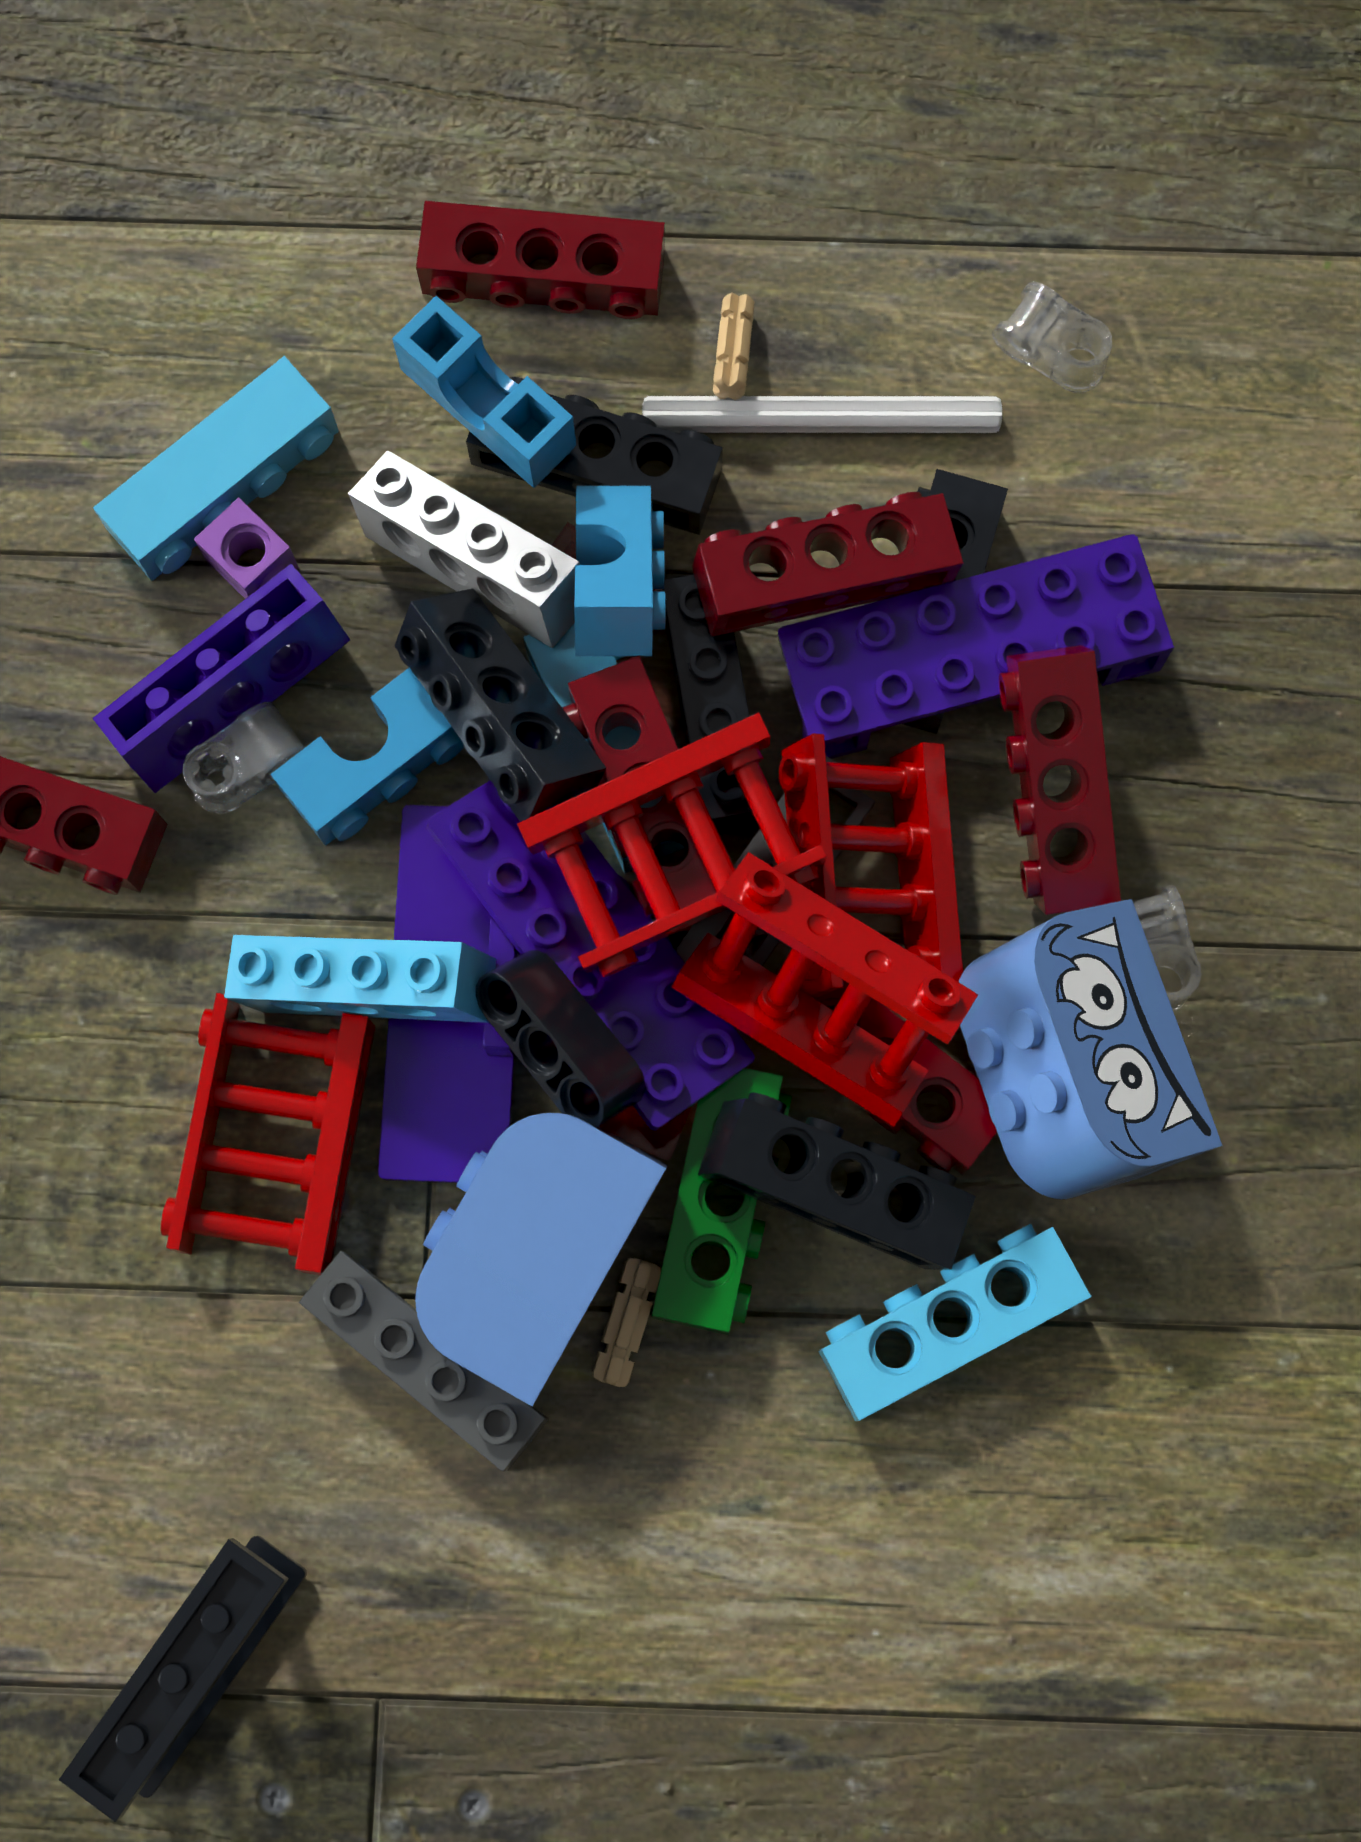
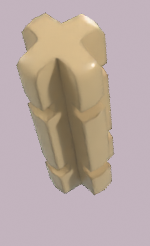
M729 293L722 300L713 378V392L720 399L729 397L733 400H738L745 394L755 303L748 294L738 296L734 293Z
M628 1258L625 1261L619 1283L625 1284L622 1293H615L601 1342L607 1344L604 1353L598 1351L592 1369V1376L598 1381L617 1387H626L629 1384L635 1362L629 1361L631 1352L638 1353L653 1304L647 1301L649 1292L656 1294L660 1280L661 1268L656 1264L637 1258Z

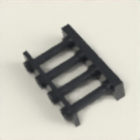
M261 1536L252 1537L246 1546L234 1538L228 1539L59 1778V1781L114 1822L123 1817L138 1794L144 1798L152 1796L307 1575L306 1569Z

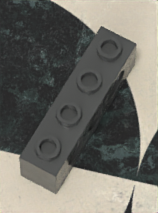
M343 1251L338 1253L298 1302L502 1472L509 1471L549 1420L534 1406L528 1405L442 1355L425 1336L420 1326L416 1309L356 1259Z

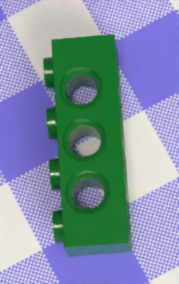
M746 1068L698 1102L652 1312L653 1319L729 1335L732 1321L745 1323L752 1285L740 1283L745 1257L758 1260L766 1221L753 1219L757 1200L742 1194L743 1204L736 1213L730 1216L714 1214L707 1207L705 1196L707 1191L717 1183L697 1174L724 1101L748 1099L750 1092L759 1093L784 1103L787 1106L784 1114L788 1116L792 1095L780 1093L783 1076ZM773 1157V1161L777 1167L779 1158ZM706 1245H715L725 1251L729 1258L730 1266L723 1277L708 1281L697 1276L692 1268L691 1260L699 1248Z

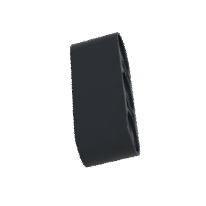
M529 950L479 978L476 985V998L482 1013L563 1114L578 1117L597 1128L641 1101L645 1093V1080L638 1064L555 961L546 953L539 950Z

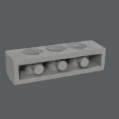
M387 451L348 493L365 537L457 592L473 588L490 612L547 646L553 648L575 623V565H580L579 561L407 461Z

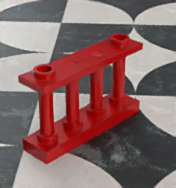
M759 712L517 823L523 839L533 855L545 850L548 858H556L596 946V949L578 956L583 969L587 973L599 968L604 978L620 972L639 962L635 953L636 950L727 909V907L715 899L723 885L735 871V868L699 793V790L704 787L700 778L723 767L728 776L735 774L777 864L773 867L803 886L819 878L815 868L825 864L827 858L822 845L800 853L759 765V762L764 759L760 750L770 746V734ZM665 795L668 803H676L717 892L680 909L639 820L644 815L641 805ZM602 823H605L608 831L615 829L656 918V921L620 937L579 847L584 842L580 833Z
M812 733L783 749L782 760L779 766V782L785 792L787 825L800 853L822 845L827 856L825 864L815 868L819 878L805 887L846 913L900 915L903 920L905 949L959 982L963 973L944 744L922 742L890 758V767L826 762L824 734ZM828 788L890 792L893 797L895 828L831 824ZM833 850L895 853L898 858L900 890L835 886ZM814 963L800 990L812 998H817L842 989L843 980L819 964Z
M748 852L715 899L735 912L722 940L707 933L679 971L672 988L894 1127L929 1071L913 1061L929 1034L948 1045L978 994ZM758 927L792 948L778 975L744 955ZM814 963L819 964L849 983L834 1011L800 990ZM872 998L907 1019L890 1046L856 1025Z
M216 993L213 1009L206 1008L200 1021L198 1042L200 1046L206 1048L176 1198L169 1197L165 1203L161 1218V1235L168 1236L167 1249L189 1255L192 1254L195 1234L288 1249L289 1256L297 1257L296 1270L303 1273L321 1275L333 1261L376 1026L368 1016L349 1013L342 1014L340 1029L331 1028L329 1034L237 1020L240 1005L224 998V994ZM232 1045L324 1059L325 1066L332 1067L328 1092L319 1091L317 1096L225 1082ZM220 1107L312 1122L313 1129L321 1130L316 1155L307 1154L304 1160L213 1145ZM214 1171L300 1185L301 1192L309 1193L304 1219L296 1217L293 1223L200 1209L207 1172Z

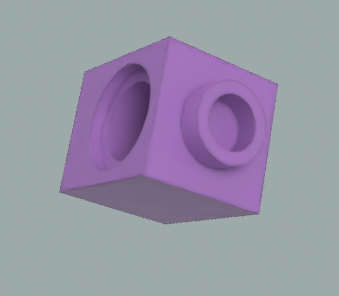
M239 497L194 538L204 559L245 599L288 565L292 564L296 569L299 568L290 547ZM254 548L265 551L262 560L257 564L249 567L237 565L238 559L245 551Z

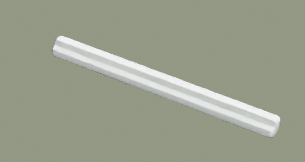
M648 396L644 398L642 404L643 416L655 422L657 427L675 433H680L683 430L699 433H996L1001 427L1003 414L1001 399L996 396H743L738 400H733L729 397L720 399L717 396Z

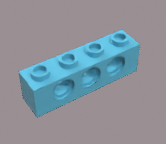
M233 935L224 998L263 1013L342 1016L343 1013L373 1018L489 1023L479 1008L476 998V985L481 976L496 968L497 959L463 942Z
M1029 1224L997 1241L1002 1254L980 1265L975 1254H972L953 1264L951 1270L940 1271L945 1284L923 1295L916 1284L885 1300L883 1304L889 1314L865 1325L859 1314L825 1332L831 1344L818 1352L854 1421L866 1418L1091 1298L1054 1227L1037 1235L1032 1224ZM1006 1270L1013 1272L1022 1281L1024 1293L1021 1301L1016 1306L1002 1305L994 1298L991 1291V1281L998 1271ZM941 1301H954L965 1310L967 1325L960 1336L947 1337L935 1327L933 1313ZM884 1331H897L903 1334L909 1342V1359L900 1368L885 1366L876 1355L875 1344L879 1335Z

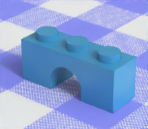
M437 296L392 338L400 369L533 488L577 446L573 416L528 376L519 384L510 379L488 355L483 345L482 336Z
M576 486V560L579 561L580 565H575V656H652L653 630H665V591H653V589H664L665 557L664 551H652V549H663L664 512L651 511V486Z
M410 667L370 697L378 716L388 727L386 743L376 755L362 761L343 759L335 754L320 736L270 774L281 792L325 846L335 838L339 841H344L355 835L367 823L369 818L366 814L385 799L388 803L399 800L416 785L418 781L416 778L417 774L434 761L438 765L448 762L464 748L463 741L443 713L434 706L430 695Z

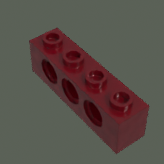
M425 201L416 270L422 294L431 295L433 298L437 296L443 302L457 303L465 298L490 300L493 304L504 308H519L524 304L550 306L558 312L567 314L580 313L584 309L609 311L612 315L623 319H637L643 315L658 316L665 257V222ZM480 253H489L495 256L492 261L482 265L469 262L473 256ZM541 258L550 259L555 262L554 265L545 270H535L528 266L534 260ZM597 264H607L615 268L611 273L602 276L588 272L592 266Z
M907 492L891 498L886 502V505L863 510L859 504H850L830 511L825 518L802 522L800 517H787L772 522L763 531L744 535L741 534L740 530L735 529L717 532L706 538L704 543L698 545L692 568L710 635L713 637L872 603L952 582L964 563L944 494L923 497L920 492ZM876 538L890 540L896 545L899 554L886 555L879 552L874 547L872 540ZM814 551H827L836 557L840 566L835 568L822 567L814 561L811 553ZM757 563L768 564L777 571L779 578L774 581L761 580L751 572L750 566Z
M1079 645L1006 656L1008 672L999 674V692L1004 711H1012L1015 735L1006 737V754L1011 774L1020 775L1022 798L1013 800V816L1018 836H1026L1029 860L1020 862V878L1024 896L1026 899L1033 898L1034 904L1045 915L1121 901L1095 651ZM1059 701L1064 709V720L1061 726L1052 733H1040L1036 724L1039 710L1049 702ZM1058 765H1068L1071 772V781L1068 788L1059 795H1046L1043 782L1048 771ZM1075 828L1078 835L1075 849L1064 857H1053L1050 851V844L1054 835L1062 829Z
M640 656L568 683L572 704L562 708L606 766L598 786L678 750ZM627 726L637 731L640 737L632 747L618 750L605 742L607 734L616 727ZM663 795L661 801L655 806L641 808L644 815L639 820L653 849L661 842L672 840L682 844L688 852L684 861L676 866L666 867L661 865L680 909L717 893L676 803H668L665 795ZM615 829L611 830L621 857L626 858L627 855ZM638 879L632 881L645 916L653 915L654 913Z
M0 756V855L6 846L26 853L23 861L40 870L60 875L64 866L84 873L82 882L103 892L118 895L122 886L141 893L168 825L155 809ZM40 805L42 811L38 822L28 829H17L19 814L29 806ZM89 825L100 826L99 838L93 846L84 850L75 849V837L82 828Z
M843 980L842 989L814 999L834 1011L849 983ZM872 998L856 1025L890 1046L905 1022ZM926 1039L913 1061L929 1071L896 1125L893 1127L868 1110L866 1112L872 1119L891 1133L897 1134L902 1128L922 1143L917 1152L935 1168L947 1173L954 1168L963 1175L997 1133V1130L991 1120L989 1107L979 1079ZM928 1091L942 1094L950 1104L949 1119L941 1123H932L925 1120L917 1109L918 1096Z

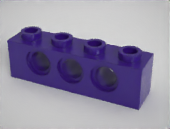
M290 564L94 716L93 720L123 759L154 793H157L351 640L323 599L297 569Z

